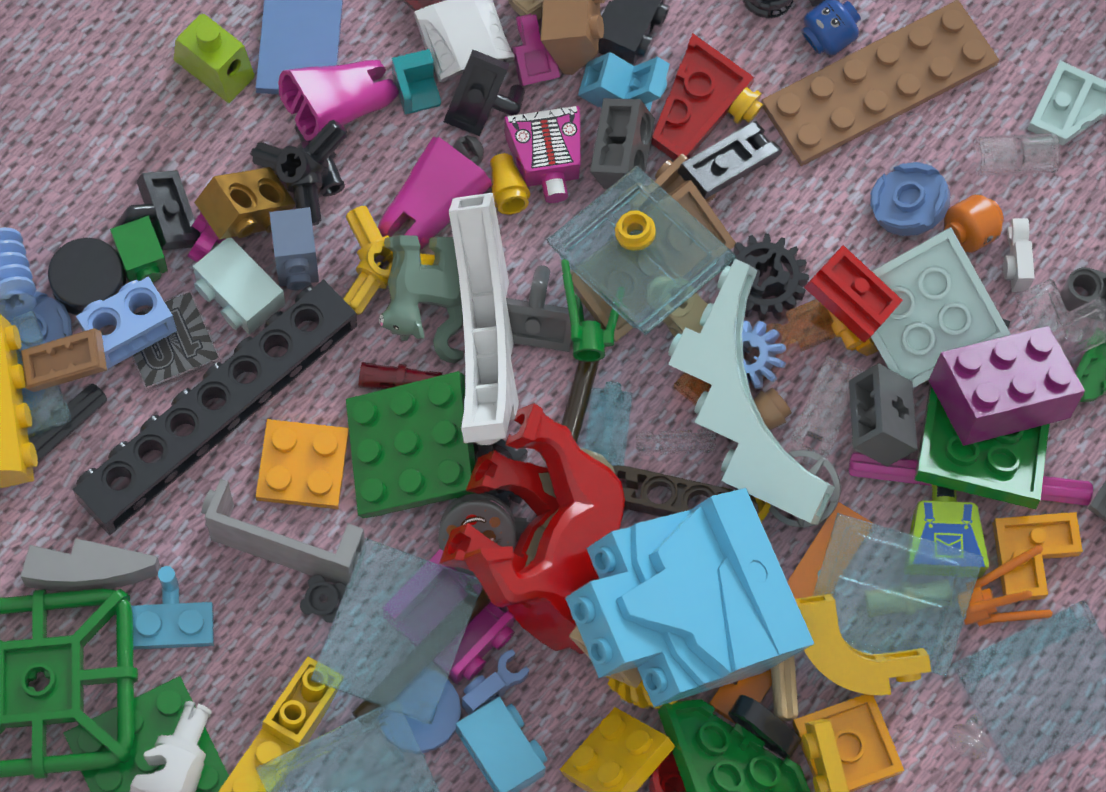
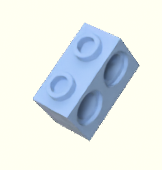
M149 276L141 281L134 280L125 284L117 294L104 301L97 300L90 303L83 309L82 313L76 316L82 332L93 328L100 330L106 325L116 326V329L111 334L102 335L107 369L177 331L173 315ZM147 305L152 307L151 311L145 315L134 314V311L140 306Z

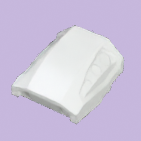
M446 0L414 11V17L425 49H430L439 83L447 81L448 77L451 79L463 73L472 49L501 61L505 59L506 62H510L515 58L504 35L493 0Z

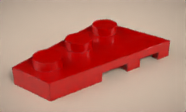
M692 33L674 84L654 130L651 144L674 161L682 153L690 158L728 114L729 108L746 87L750 88L753 85L754 77Z

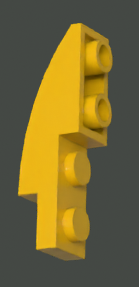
M307 656L263 720L262 729L218 792H277L324 717L344 677Z

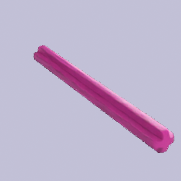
M854 452L851 454L849 460V474L851 476L932 486V484L914 480L918 460L902 458L887 467L862 453ZM1043 476L1040 500L1085 506L1090 504L1093 496V485L1091 482Z

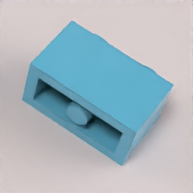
M500 696L457 722L456 733L494 792H520L545 776L546 768L544 763L548 760L539 743L535 739L529 742L520 729L525 724L513 704L505 706Z

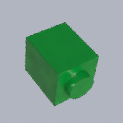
M149 216L110 229L114 246L122 260L128 282L134 280L141 281L149 276L152 283L161 278L162 273L168 272L165 256Z

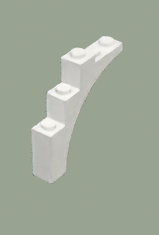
M493 193L453 198L449 209L459 274L465 341V403L461 429L464 443L476 442L479 445L493 444L500 439L506 438L509 421L515 419L519 405L511 362L514 341L506 301L509 279Z

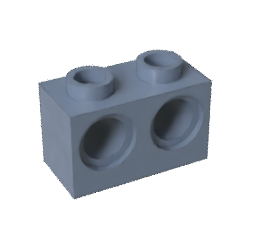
M310 207L269 212L279 287L287 286L290 290H303L310 286L311 283L319 282Z

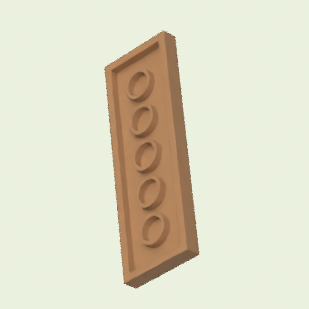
M956 0L763 98L761 103L763 104L762 108L800 166H803L997 66L1000 59L960 1Z

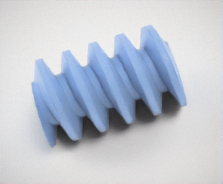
M6 227L0 228V314L5 319H16L25 316L37 305L36 298L33 297L36 287L32 281L33 275L29 269L30 264L26 257L23 237L19 231Z

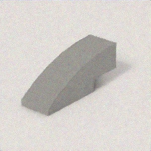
M75 538L71 554L30 545L20 577L26 587L48 591L68 592L101 588L112 589L158 576L161 565L157 556Z

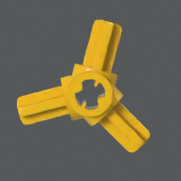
M365 205L356 207L346 214V220L361 249L356 252L360 259L356 267V272L359 275L343 300L357 315L364 312L379 288H387L393 262V252L384 245V239L389 236L382 237ZM420 253L421 264L433 265L435 255ZM378 255L385 257L383 262L386 260L389 262L385 269L378 267L381 262L375 263L374 259Z

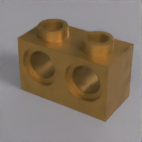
M271 167L213 176L194 202L219 240L236 236L244 238L252 233L262 231L271 233L269 212L291 210L296 205Z

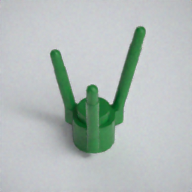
M563 259L561 267L571 324L573 357L584 362L599 361L605 357V347L614 346V331L622 307L625 289L620 287L617 290L606 330L601 329L599 322L584 321L582 301L574 292L569 261Z

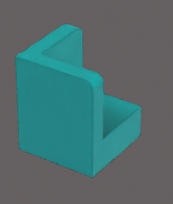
M430 49L392 58V75L395 85L399 90L398 95L404 115L441 105V98L434 79V61Z

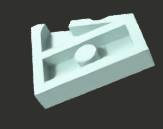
M1060 61L1027 130L1062 146L1106 115V81Z

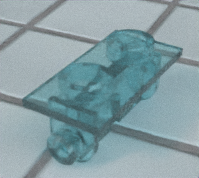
M610 381L605 383V388L603 389L592 387L585 449L601 454L612 466L624 465L633 393L622 391L620 383Z

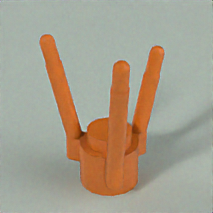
M1041 545L1023 552L979 579L965 582L967 590L956 593L966 625L977 622L978 626H983L995 622L1052 617L1053 612L1051 610L995 613L997 612V607L1030 599L1032 592L1027 590L994 598L991 588L982 589L985 585L1040 554L1043 551Z

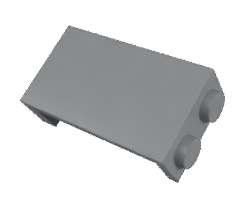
M220 479L216 491L211 489L208 491L201 512L205 514V526L208 527L211 541L311 576L321 575L325 581L334 584L343 583L348 589H352L366 554L363 528L348 523L337 552L334 554L231 518L230 515L234 508V503L228 481Z

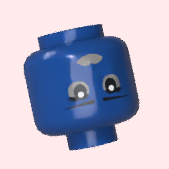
M825 0L804 16L805 27L801 29V32L818 55L824 52L829 56H834L858 38L859 29L856 23L861 20V17L849 1L842 4L839 0Z

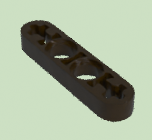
M613 466L616 476L626 480L627 487L623 488L625 497L624 509L659 517L691 510L688 507V503L694 496L704 495L709 498L735 491L629 466ZM639 482L643 483L642 486H641V498H640V499L636 498V491H635V490H639V485H638ZM663 486L671 491V497L665 503L656 504L648 498L650 490ZM749 494L751 501L755 507V510L759 516L758 504L756 500Z

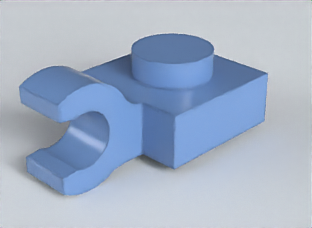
M508 650L500 656L497 673L494 672L488 678L480 675L465 687L463 692L466 695L462 697V708L468 715L499 696L501 698L509 688L527 679L529 675L527 666L518 673H511L506 668V665L515 658L516 653L513 650Z

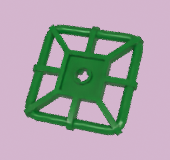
M101 588L47 593L43 589L34 590L33 595L0 598V615L32 612V639L4 642L0 640V735L6 728L32 726V758L1 760L0 778L33 775L35 779L47 778L50 773L106 769L116 766L120 762L125 765L132 757L130 751L133 748L134 683L138 681V669L134 667L133 612L129 602L130 596L124 590ZM100 606L73 635L47 638V614L49 610ZM116 615L117 667L84 670V646ZM44 672L45 677L50 679L49 684L41 691H36L34 687H29V682L37 679V673ZM117 684V741L84 713L85 685ZM77 722L101 743L107 751L47 756V725Z

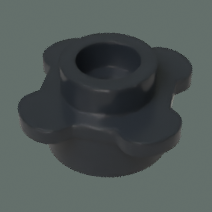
M321 575L312 576L308 580L309 588L306 591L305 598L300 602V609L306 615L314 613L322 616L325 622H335L340 616L338 610L340 603L348 595L347 587L343 583H329ZM326 595L328 597L327 602L322 603L320 597Z

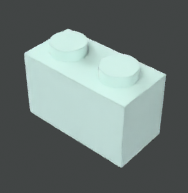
M226 238L193 265L196 278L194 286L206 301L210 302L215 299L223 307L220 311L223 318L235 330L241 326L250 335L286 305L284 291L232 238Z

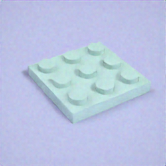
M951 227L872 270L903 301L874 332L871 338L887 367L912 381L913 388L929 380L941 352L1011 335Z

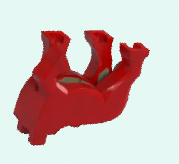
M533 403L518 409L514 421L521 424L520 430L513 436L509 434L505 445L516 449L529 448L538 451L546 462L547 468L537 466L531 462L516 461L493 450L478 457L466 491L477 494L495 489L511 491L520 496L536 513L537 517L527 525L521 534L514 552L513 546L501 547L469 523L457 527L450 532L439 564L449 567H461L474 572L491 603L496 607L507 606L509 612L514 615V618L524 630L552 650L559 651L571 648L580 654H584L569 637L577 625L565 597L590 581L599 579L587 547L608 533L620 529L625 504L622 482L616 476L613 466L601 454L580 448L566 426L546 416L543 409Z

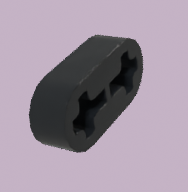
M739 695L728 713L735 723H738L765 742L764 747L784 759L786 757L790 759L801 742V738L762 704L748 696Z

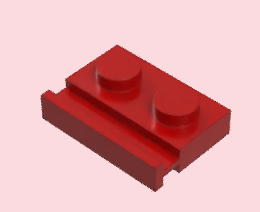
M844 245L835 252L804 286L810 294L863 343L874 334L903 301Z

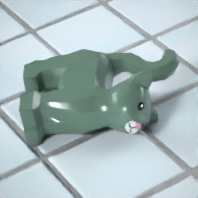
M398 235L385 238L384 245L393 252V262L388 279L390 303L379 316L380 326L390 330L392 334L400 335L401 341H407L410 335L417 339H424L425 334L418 303L446 308L449 313V319L437 328L433 344L435 352L441 360L448 363H457L464 357V352L451 348L448 345L449 338L455 335L463 325L459 274L453 237L429 238V248L435 253L433 265L421 264L418 236Z

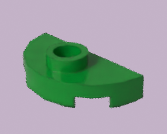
M1099 327L1075 371L1085 390L1079 402H1091L1106 395V333Z

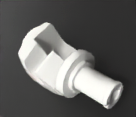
M186 701L174 734L158 736L155 748L144 753V758L150 766L166 764L163 770L152 774L136 775L131 783L130 792L196 791L206 754L197 744L208 717L211 716L212 711L199 703L197 708H194L195 702Z

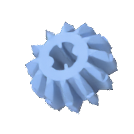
M744 320L742 330L743 360L748 384L751 380L754 388L761 389L763 388V375L772 382L777 380L776 374L771 369L773 365L778 368L785 367L786 362L776 358V355L784 353L787 349L784 344H774L780 335L777 330L772 329L766 333V323L758 321L752 330L750 322ZM750 346L760 351L759 357L754 356L757 361L753 364L744 359L745 352L750 353L747 350Z

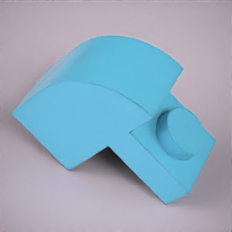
M611 52L590 60L586 64L578 96L602 108L603 98L641 99L650 111L652 102L660 99L667 87L666 76L670 63L655 57L633 66Z

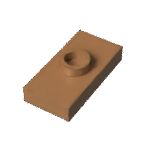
M95 328L21 350L26 389L32 392L107 371L102 333Z

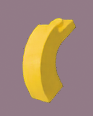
M832 594L795 599L814 641V645L806 648L804 651L812 664L837 685L867 695H891L889 678L896 677L897 682H912L921 679V673L931 672L929 654L924 648L884 654H869L850 646L841 636L836 603Z

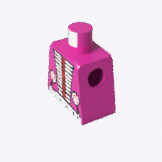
M579 106L506 116L504 125L505 138L517 169L527 187L542 185L544 198L547 203H558L568 198L566 181L579 179L580 175Z

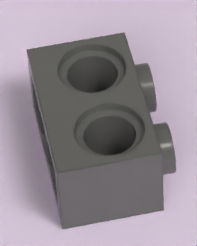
M603 98L590 173L604 189L637 191L643 186L655 118L641 99Z

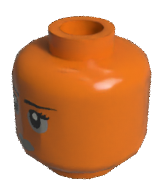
M971 195L948 209L944 217V230L951 227L964 251L973 253L1000 237L1004 216L1000 206L994 200L983 195Z

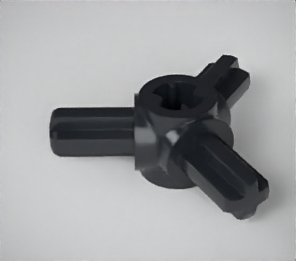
M330 120L310 143L302 141L297 147L288 145L282 149L259 142L256 148L251 150L252 162L255 165L263 168L271 167L276 172L277 177L286 182L287 191L294 192L296 209L310 207L312 226L318 225L321 222L317 189L323 186L328 175L329 162L327 158L346 139L347 130L336 120Z

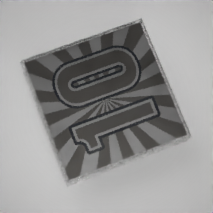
M192 290L163 300L173 315L177 331L131 356L146 394L207 370L215 363H222L220 354ZM148 306L134 312V314L145 315L151 311L152 307Z

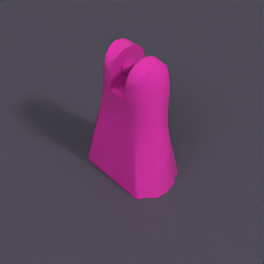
M365 60L342 65L283 70L278 81L279 97L291 115L297 113L294 120L306 141L312 140L330 120H336L344 126L361 116L388 106L398 96L399 90L391 79L374 83V81L383 77L386 72L380 60Z
M433 137L417 160L406 182L384 212L379 222L378 230L383 237H392L410 217L415 222L404 235L418 236L421 250L429 243V238L435 237L450 223L449 209L453 198L484 194L491 188L492 181L483 169L443 139Z

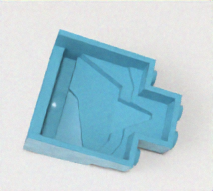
M746 488L711 496L688 511L639 522L631 527L608 533L587 547L599 579L590 581L565 597L598 677L602 678L637 667L653 707L762 674L814 645V641Z

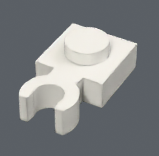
M1012 218V227L1007 228L1010 254L1009 256H1004L1003 275L1004 279H1011L1012 292H1028L1035 279L1032 241H1029L1028 218Z

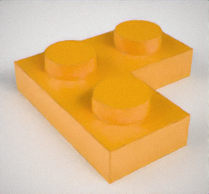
M1077 512L995 518L992 523L999 566L1037 545L1043 547V551L1000 577L1003 596L1029 590L1032 592V597L1026 600L1045 599L1048 596L1043 559L1080 556L1083 552Z

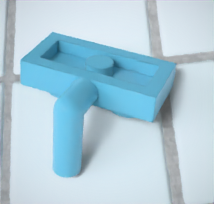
M170 566L160 568L158 577L162 586V604L131 606L133 612V650L214 646L213 603H179V583L174 569Z

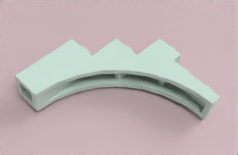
M734 259L732 266L727 265L719 277L717 288L721 290L714 304L709 303L702 314L700 325L703 328L701 333L686 327L682 334L678 333L668 351V355L671 356L668 365L712 385L709 392L704 391L697 401L694 412L698 416L695 423L738 443L736 450L730 449L724 458L721 471L725 472L721 481L737 489L746 488L748 494L809 523L818 525L835 487L807 471L782 448L765 425L753 400L744 367L742 330L746 303L757 270L744 262Z

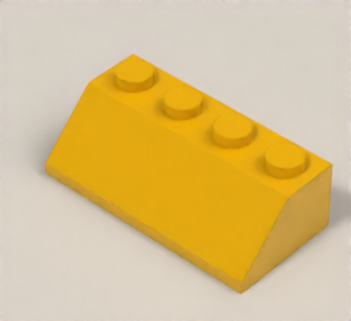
M1 314L0 489L35 481L33 467L38 465L36 449L33 443L29 442L27 428L32 427V416L28 404L23 402L22 389L26 388L24 368L21 364H18L16 351L21 349V338L16 325H12Z

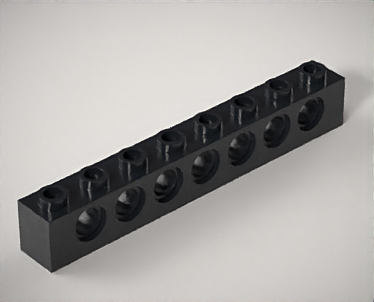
M324 279L315 287L310 285L304 288L297 295L295 303L285 312L278 311L273 314L265 323V329L254 338L249 336L243 339L234 349V355L223 364L218 362L212 365L205 372L203 380L192 390L187 388L181 391L173 399L172 406L161 416L156 414L150 417L141 426L140 433L130 442L123 441L115 446L108 455L109 459L99 468H90L84 472L77 480V486L73 488L77 501L110 536L356 328V312ZM304 321H313L318 324L314 330L308 332L297 328ZM276 346L287 349V352L281 357H271L267 354L271 348ZM244 372H251L256 375V378L250 383L243 384L236 381V378ZM213 398H221L226 401L217 410H210L205 407L206 403ZM182 424L194 426L192 433L187 436H177L174 434V431ZM157 450L163 453L160 460L155 463L142 461L143 456L149 451ZM119 477L131 479L130 484L125 489L114 490L110 487L112 482Z

